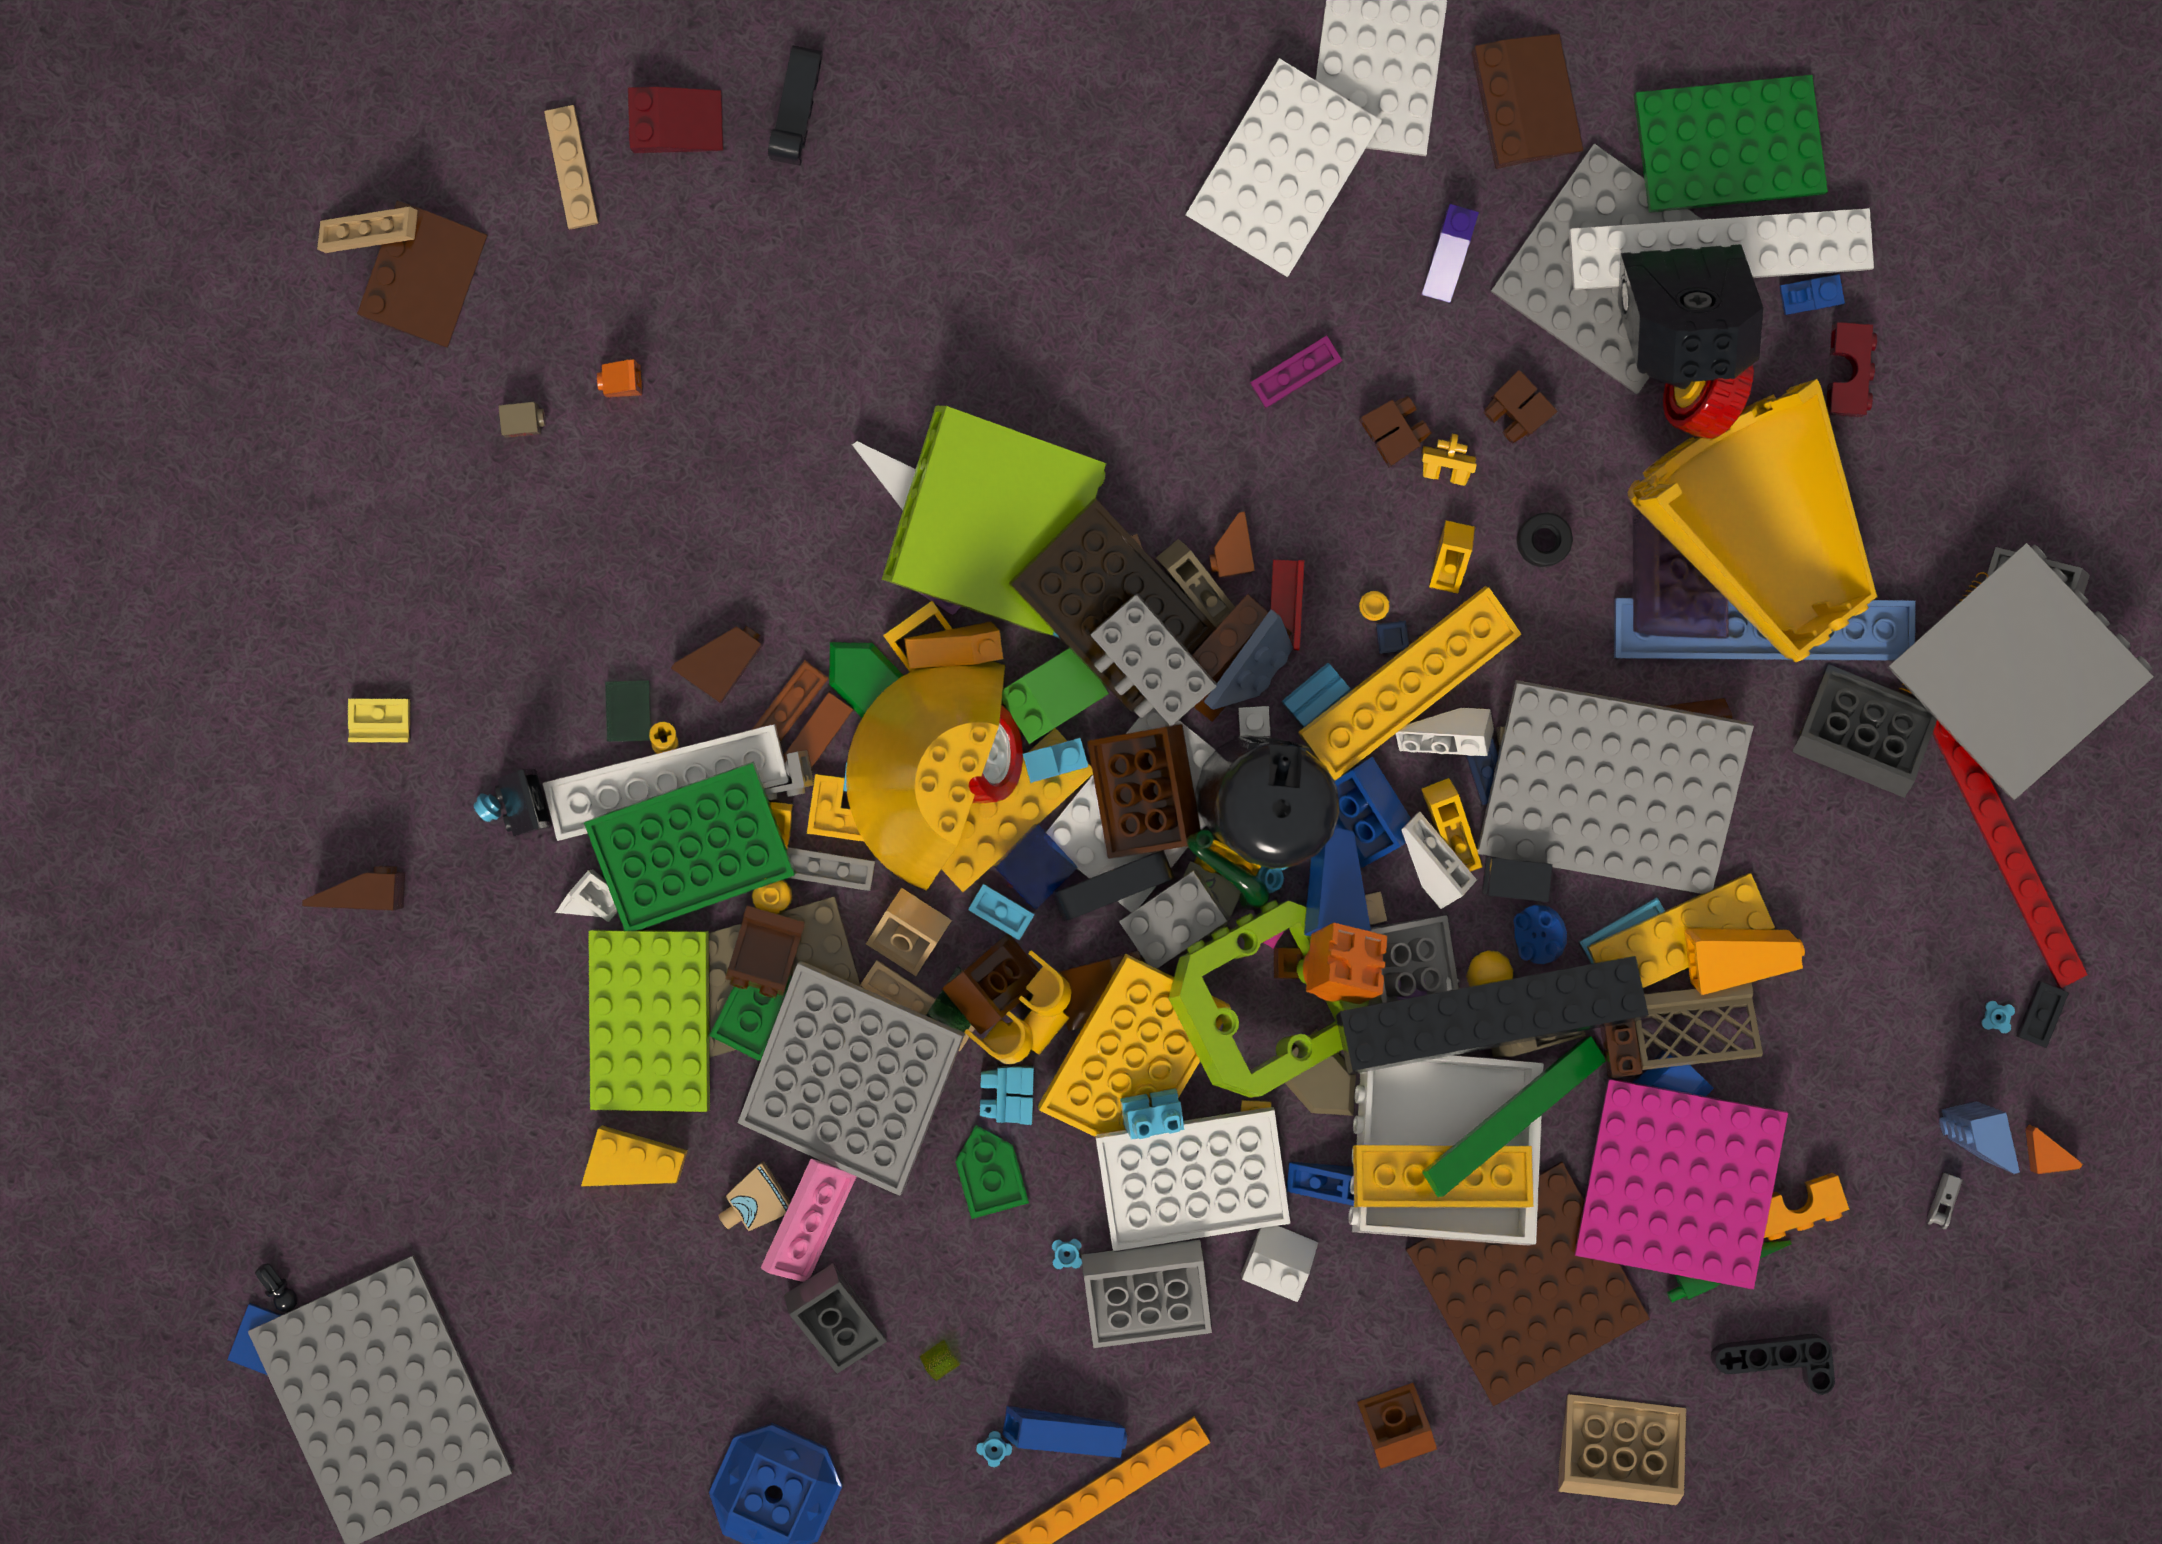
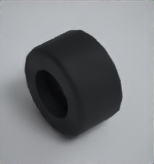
M1545 512L1535 514L1524 521L1519 528L1516 540L1518 551L1524 560L1534 566L1548 567L1566 558L1571 551L1573 536L1566 520L1557 514ZM1547 528L1555 534L1556 544L1550 551H1540L1535 547L1533 537L1539 529Z

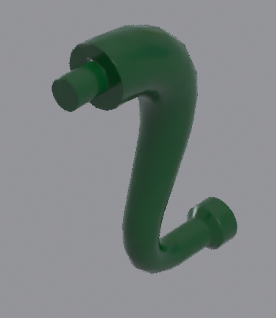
M1199 830L1188 836L1187 845L1189 849L1241 892L1239 900L1243 908L1257 910L1267 904L1269 891L1260 879L1209 848L1213 843V835L1210 831Z

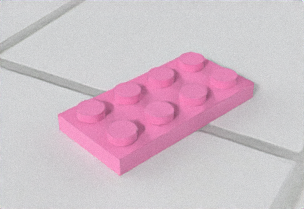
M810 1159L766 1254L761 1269L767 1273L800 1282L808 1280L814 1271L855 1182L856 1176L830 1164Z

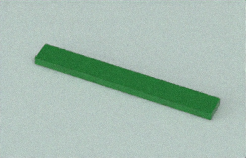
M1591 1036L1582 1039L1422 1171L1437 1197L1445 1196L1606 1062Z

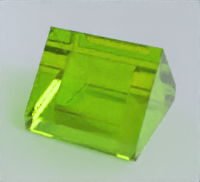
M942 1340L919 1356L927 1373L935 1381L961 1365L945 1340Z

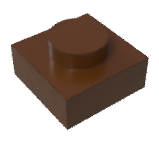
M1274 948V979H1299L1297 965L1304 958L1300 948Z

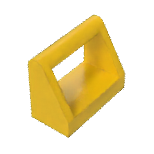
M933 601L883 635L909 672L918 668L908 667L907 657L896 642L934 615L945 630L952 629Z

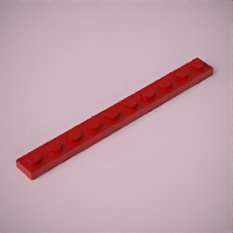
M1937 720L1932 733L2058 988H2063L2087 976L2088 974L1988 774Z

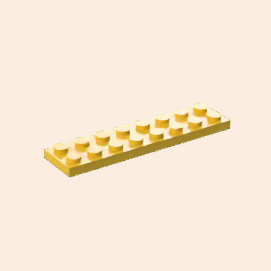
M1484 586L1298 733L1307 746L1311 748L1314 756L1327 767L1333 780L1336 781L1522 634L1491 589Z

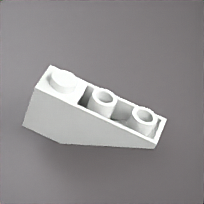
M1458 708L1407 724L1396 733L1399 751L1487 756L1494 727L1490 709Z

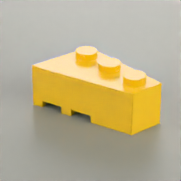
M602 1125L597 1130L581 1186L676 1183L680 1179L688 1150Z

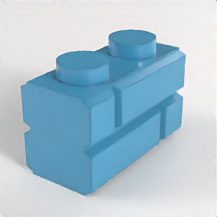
M1326 663L1281 702L1304 728L1348 694L1351 689L1329 663Z

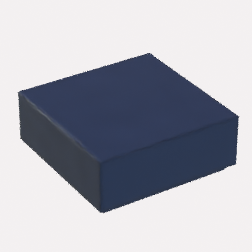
M1406 621L1376 624L1379 654L1401 652L1409 646Z

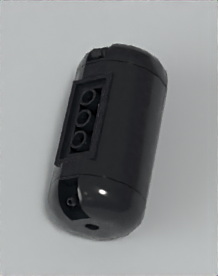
M1242 735L1235 736L1233 740L1218 747L1205 762L1196 786L1198 812L1212 835L1247 862L1276 869L1295 867L1318 855L1331 839L1340 814L1338 788L1327 767L1310 753L1311 748L1294 741H1284L1274 737Z

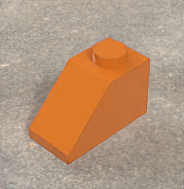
M634 359L601 365L602 372L597 373V386L599 391L603 390L605 397L642 395L641 365Z

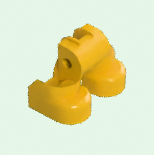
M1032 950L1028 954L1043 967L1026 986V989L1032 993V999L1028 1001L1023 996L1019 998L1021 1002L1032 1010L1024 1020H1020L1008 1011L1006 1015L1013 1022L1005 1023L1001 1019L984 1039L968 1029L964 1032L988 1054L1004 1064H1015L1022 1061L1028 1056L1031 1049L1040 1055L1070 1018L1063 1012L1071 999L1070 984L1059 972Z

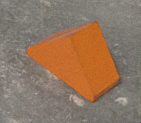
M2028 1125L2025 1129L2031 1172L2043 1174L2076 1170L2082 1167L2083 1164L2038 1128Z

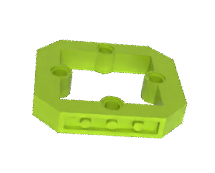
M1275 899L1261 907L1262 912L1253 917L1252 913H1249L1237 919L1236 923L1238 926L1230 930L1226 926L1211 934L1213 939L1209 942L1204 943L1203 940H1200L1188 946L1187 950L1189 953L1179 958L1168 999L1212 1085L1250 1098L1263 1096L1343 1050L1336 1015L1343 1010L1368 1006L1369 1000L1360 1005L1342 1000L1326 1001L1335 1022L1309 1037L1305 1034L1283 1037L1276 1045V1056L1251 1070L1248 1069L1232 1037L1239 1028L1238 1016L1230 1008H1217L1202 976L1232 959L1254 955L1261 943L1288 928L1305 958L1310 950L1311 936L1304 935L1307 907L1291 901L1277 903ZM1238 936H1241L1244 940L1243 949L1238 946ZM1302 958L1297 965V973L1301 982L1306 984L1303 975L1304 958ZM1217 1017L1223 1022L1221 1031L1218 1030L1215 1024ZM1293 1043L1297 1045L1299 1050L1297 1057L1292 1052Z

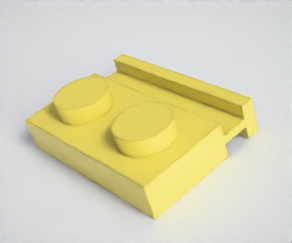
M348 699V742H410V699Z

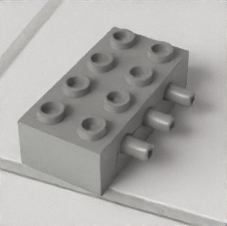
M1138 593L1091 633L1093 639L1106 652L1094 663L1098 671L1102 673L1115 662L1126 675L1114 686L1115 690L1120 695H1123L1135 685L1146 698L1134 709L1140 718H1143L1155 708L1165 721L1172 726L1217 687V683Z

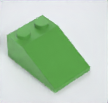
M1068 648L1003 689L1002 701L1030 744L1110 693L1095 674Z

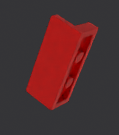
M1273 560L1270 610H1274L1281 617L1284 626L1292 632V635L1289 637L1293 646L1292 651H1299L1304 560Z

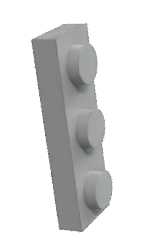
M788 847L787 851L796 873L795 876L789 878L871 891L875 861Z

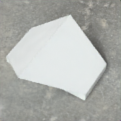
M592 869L588 870L571 889L555 913L602 917L609 922L617 913V909L606 880Z

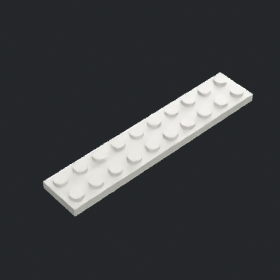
M1870 208L1572 228L1569 230L1573 290L1619 287L1621 253H1640L1641 251L1655 250L1670 251V249L1683 248L1700 249V247L1710 246L1728 247L1738 244L1742 245L1753 278L1874 269Z

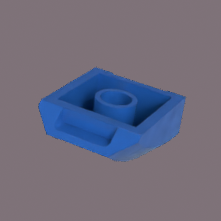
M1662 1050L1654 1060L1661 1059L1666 1052ZM1691 1065L1646 1069L1632 1081V1083L1707 1096L1714 1089Z

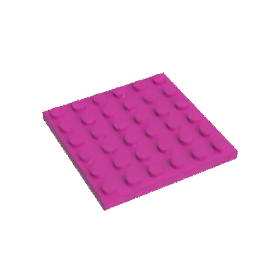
M1608 1078L1576 1242L1575 1256L1754 1289L1788 1112Z

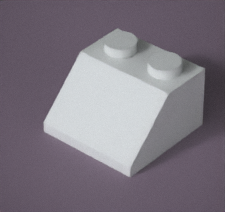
M1280 1226L1259 1228L1240 1274L1241 1278L1298 1302L1309 1276L1318 1242Z

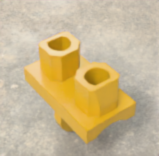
M1452 433L1449 441L1438 439L1437 448L1439 449L1423 446L1421 454L1423 477L1438 479L1441 466L1452 468L1450 482L1465 486L1470 474L1475 473L1477 463H1475L1476 457L1464 455L1467 452L1468 445L1457 443L1458 434Z

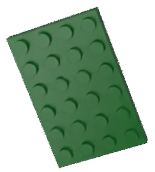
M1812 75L1645 91L1634 94L1649 213L1825 195L1828 192Z
M754 761L584 822L625 931H638L795 876L796 874Z

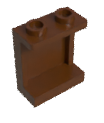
M747 906L725 979L731 980L730 985L740 989H747L748 986L760 989L759 993L767 997L776 998L777 994L783 996L805 922Z

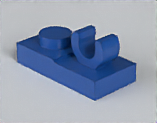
M1840 274L1779 286L1784 315L1845 304Z

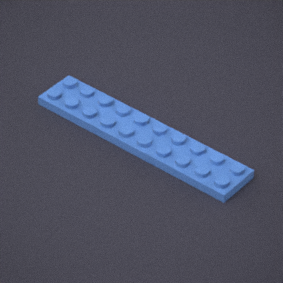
M1614 599V658L1793 660L1785 658L1727 599ZM1872 600L1867 604L1869 608L1865 612L1848 619L1849 624L1838 631L1832 630V633L1829 634L1830 639L1822 645L1810 649V655L1803 660L1895 661L1915 643V601Z

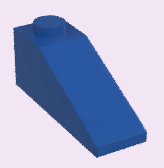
M1290 1162L1287 1192L1354 1206V1194L1350 1192V1182L1352 1176H1354V1168L1351 1166Z

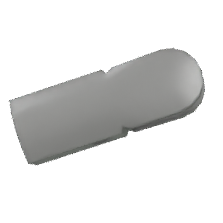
M1943 1172L1927 1216V1224L1936 1223L1941 1225V1229H1947L1963 1179ZM1940 1203L1947 1205L1945 1214L1938 1212Z

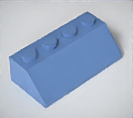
M1977 1101L1942 1109L1943 1117L1939 1118V1124L1943 1135H1948V1139L1983 1161L2013 1174L2020 1173L2006 1112Z

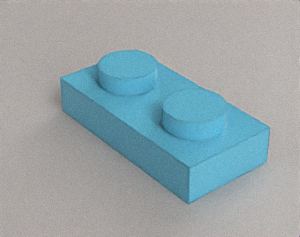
M985 884L982 885L968 909L1020 940L1035 915Z

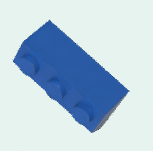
M1373 757L1356 765L1334 781L1338 788L1340 807L1337 824L1342 825L1345 830L1354 832L1361 868L1406 843L1401 829L1411 820V817Z

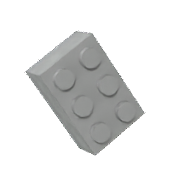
M1195 870L1119 922L1147 964L1157 969L1186 950L1188 946L1196 943L1226 923L1230 918L1198 870Z

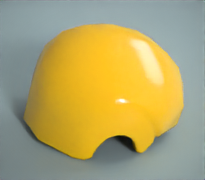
M1484 951L1472 959L1466 975L1467 982L1472 987L1513 979V968L1509 959L1500 952Z

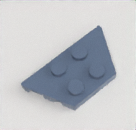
M1274 610L1268 612L1218 681L1217 687L1205 699L1204 702L1211 709L1214 710L1259 696L1269 687L1271 679L1278 669L1287 662L1293 646L1281 617Z

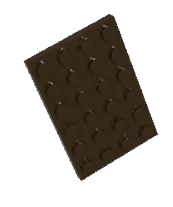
M1093 499L1008 583L1130 712H1133L1146 698L1135 685L1123 695H1120L1115 690L1114 686L1126 676L1115 662L1102 673L1094 666V663L1106 653L1091 636V633L1138 593L1190 654L1216 629L1097 499Z

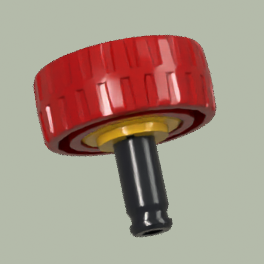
M1752 364L1735 379L1718 378L1708 381L1693 382L1691 380L1672 383L1638 369L1640 373H1647L1649 377L1666 383L1663 394V409L1668 422L1675 428L1705 439H1712L1722 435L1735 423L1750 395L1754 375Z

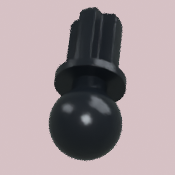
M269 1263L259 1266L255 1271V1275L265 1287V1294L268 1297L274 1296V1306L282 1312L293 1310L297 1305L298 1299L292 1289L285 1288L287 1285L286 1279H281Z

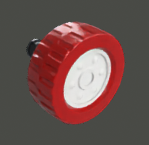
M1002 705L999 727L982 776L973 777L969 782V789L975 794L972 803L999 802L1006 799L1016 788L1021 775L1023 747L1020 731L1011 713Z

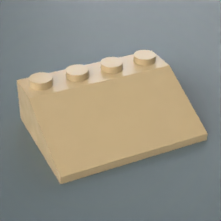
M1568 1394L1559 1460L1558 1492L1677 1505L1684 1496L1686 1408Z

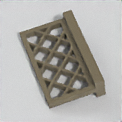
M1752 983L1742 984L1701 995L1696 989L1644 994L1649 1014L1645 1018L1652 1017L1661 1025L1652 1035L1642 1028L1641 1020L1635 1021L1642 1070L1762 1057L1763 1051L1752 999ZM1734 1008H1747L1748 1018L1743 1025L1729 1016ZM1712 1011L1721 1018L1711 1028L1699 1019L1703 1012ZM1682 1014L1691 1020L1683 1032L1669 1022L1674 1015ZM1724 1020L1738 1029L1731 1040H1728L1716 1031ZM1694 1024L1708 1032L1700 1044L1687 1035V1032ZM1748 1024H1750L1751 1031L1746 1028ZM1664 1027L1679 1036L1671 1047L1656 1038ZM1741 1033H1744L1753 1040L1754 1049L1743 1050L1735 1045L1734 1042ZM1712 1036L1726 1045L1720 1053H1712L1704 1047ZM1644 1037H1646L1647 1039H1649L1646 1044H1645ZM1682 1039L1696 1048L1691 1056L1683 1057L1674 1050ZM1652 1042L1666 1052L1661 1059L1648 1060L1646 1050Z

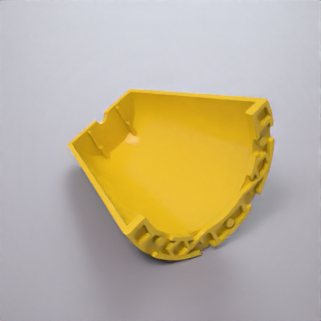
M1818 379L1790 387L1786 390L1785 394L1777 399L1773 394L1745 407L1735 423L1725 433L1716 438L1691 437L1649 466L1643 472L1645 479L1641 482L1635 480L1627 492L1631 503L1785 658L1793 659L1794 662L1808 657L1810 649L1827 642L1830 639L1829 634L1832 633V630L1838 631L1849 624L1848 619L1865 612L1869 608L1867 604L1877 597Z
M990 661L975 665L915 669L896 680L875 699L859 722L852 738L846 767V789L849 807L856 827L865 844L887 869L904 881L927 891L958 845L975 796L969 789V782L973 777L982 776L1000 721L1005 665Z

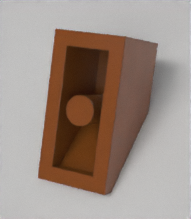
M1245 512L1238 513L1213 548L1214 554L1209 555L1211 572H1217L1218 578L1255 571Z

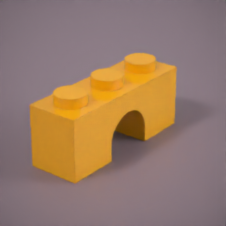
M1830 1173L1804 1182L1808 1192V1199L1805 1205L1797 1210L1787 1209L1782 1195L1778 1192H1773L1764 1238L1768 1237L1769 1240H1776L1786 1236L1785 1231L1794 1228L1797 1231L1809 1229L1814 1226V1222L1825 1218V1221H1832L1843 1216L1842 1212L1850 1209L1838 1175Z

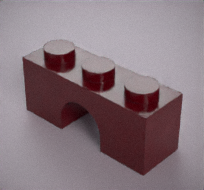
M1842 322L1832 325L1830 355L1845 357L1852 365V376L1846 383L1832 382L1828 384L1826 399L1828 415L1863 417L1867 415V410H1871L1873 394L1869 393V381H1873L1875 374V364L1871 363V351H1875L1877 345V334L1873 333V325Z

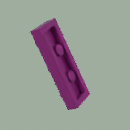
M1326 335L1251 381L1250 385L1266 409L1342 362V359Z

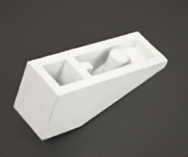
M856 441L852 446L903 510L916 469Z
M1420 811L1401 829L1421 886L1440 909L1461 898L1477 881Z

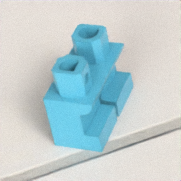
M998 1066V1070L981 1071V1088H996L997 1100L980 1099V1116L996 1118L997 1123L1009 1122L1032 1125L1034 1066ZM1007 1093H1011V1094H1021V1095H1007Z
M1176 1088L1150 1093L1151 1107L1147 1094L1120 1099L1124 1127L1131 1140L1149 1138L1150 1136L1164 1133L1171 1134L1184 1130L1181 1102L1178 1100Z

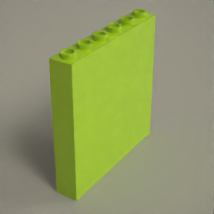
M935 406L881 580L1042 634L1053 635L1054 631L1008 583L1096 498L1098 488L1101 487L1105 480L1104 469L1106 463L948 406Z

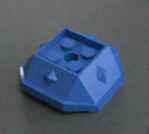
M771 1423L734 1436L711 1486L709 1495L722 1534L743 1544H813L818 1542L843 1484L828 1447ZM773 1485L781 1488L783 1495L777 1499L771 1498L767 1493V1488Z

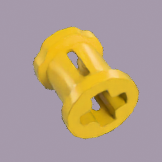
M658 722L650 729L649 738L656 754L678 748L676 730L670 723ZM666 735L668 741L662 743L660 737Z

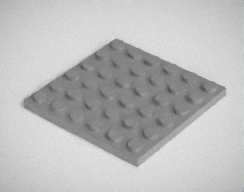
M1593 144L1490 292L1635 394H1638L1649 379L1647 373H1640L1637 369L1618 306L1619 287L1573 290L1569 230L1572 228L1703 219L1688 209L1649 213L1644 178L1599 146Z
M800 961L797 963L738 1124L900 1196L911 1174L965 1033Z

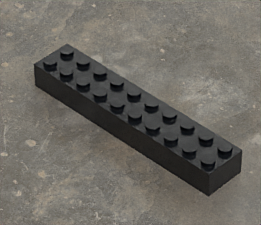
M1636 956L1343 1010L1336 1015L1347 1072L1348 1075L1638 1021L1644 1019L1649 1014Z

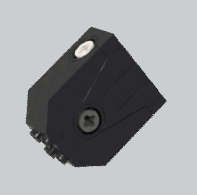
M1741 244L1728 247L1710 246L1700 247V249L1683 248L1670 249V251L1655 250L1620 254L1618 306L1638 369L1672 383L1691 380L1693 382L1708 381L1718 378L1735 379L1759 360L1764 307Z

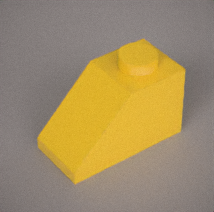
M1445 521L1429 584L1430 588L1458 594L1472 552L1475 527Z

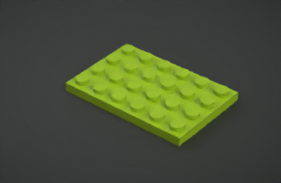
M589 931L590 1110L708 1112L710 1110L709 931Z

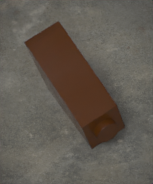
M736 626L675 662L671 669L719 703H723L763 646L758 641L761 635L748 626H745L743 630Z

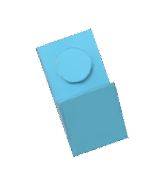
M1081 738L1023 754L1030 783L1088 767Z

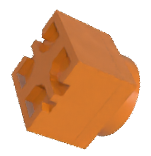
M1332 923L1312 933L1310 950L1303 962V975L1307 984L1306 992L1313 993L1326 1001L1342 1000L1359 1005L1383 994L1384 976L1382 975V969L1385 968L1383 954L1386 953L1387 936L1338 923Z

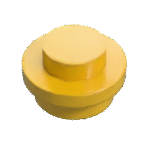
M1370 591L1362 596L1359 602V609L1366 619L1377 621L1384 618L1388 613L1389 601L1383 593Z

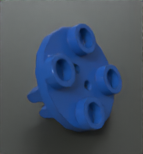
M1537 904L1525 908L1515 916V940L1519 956L1523 960H1530L1537 964H1547L1556 961L1563 954L1567 944V931L1564 921L1555 910L1549 906Z

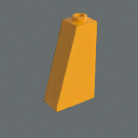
M1684 930L1690 983L1701 995L1803 968L1802 956L1805 955L1803 943L1789 930Z

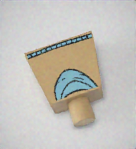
M762 1161L726 1195L731 1207L718 1216L727 1229L742 1221L747 1230L751 1231L785 1216L791 1201L765 1162Z

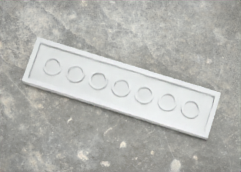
M773 724L544 782L543 787L557 841L587 834L584 825L586 820L753 761L764 789L790 783L776 725Z

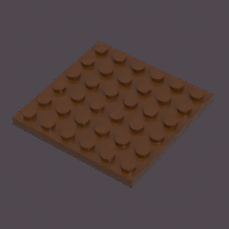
M1563 1162L1539 1174L1536 1244L1527 1246L1424 1238L1406 1248L1407 1253L1493 1406L1650 1319L1620 1264L1575 1256L1584 1200Z

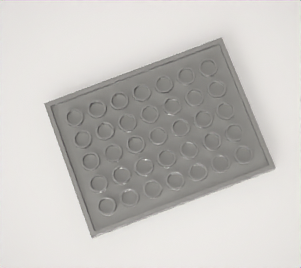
M1516 680L1477 852L1481 855L1509 860L1553 864L1552 867L1683 891L1700 894L1708 893L1714 888L1754 725L1751 722Z
M414 1255L248 1331L345 1544H360L513 1473Z

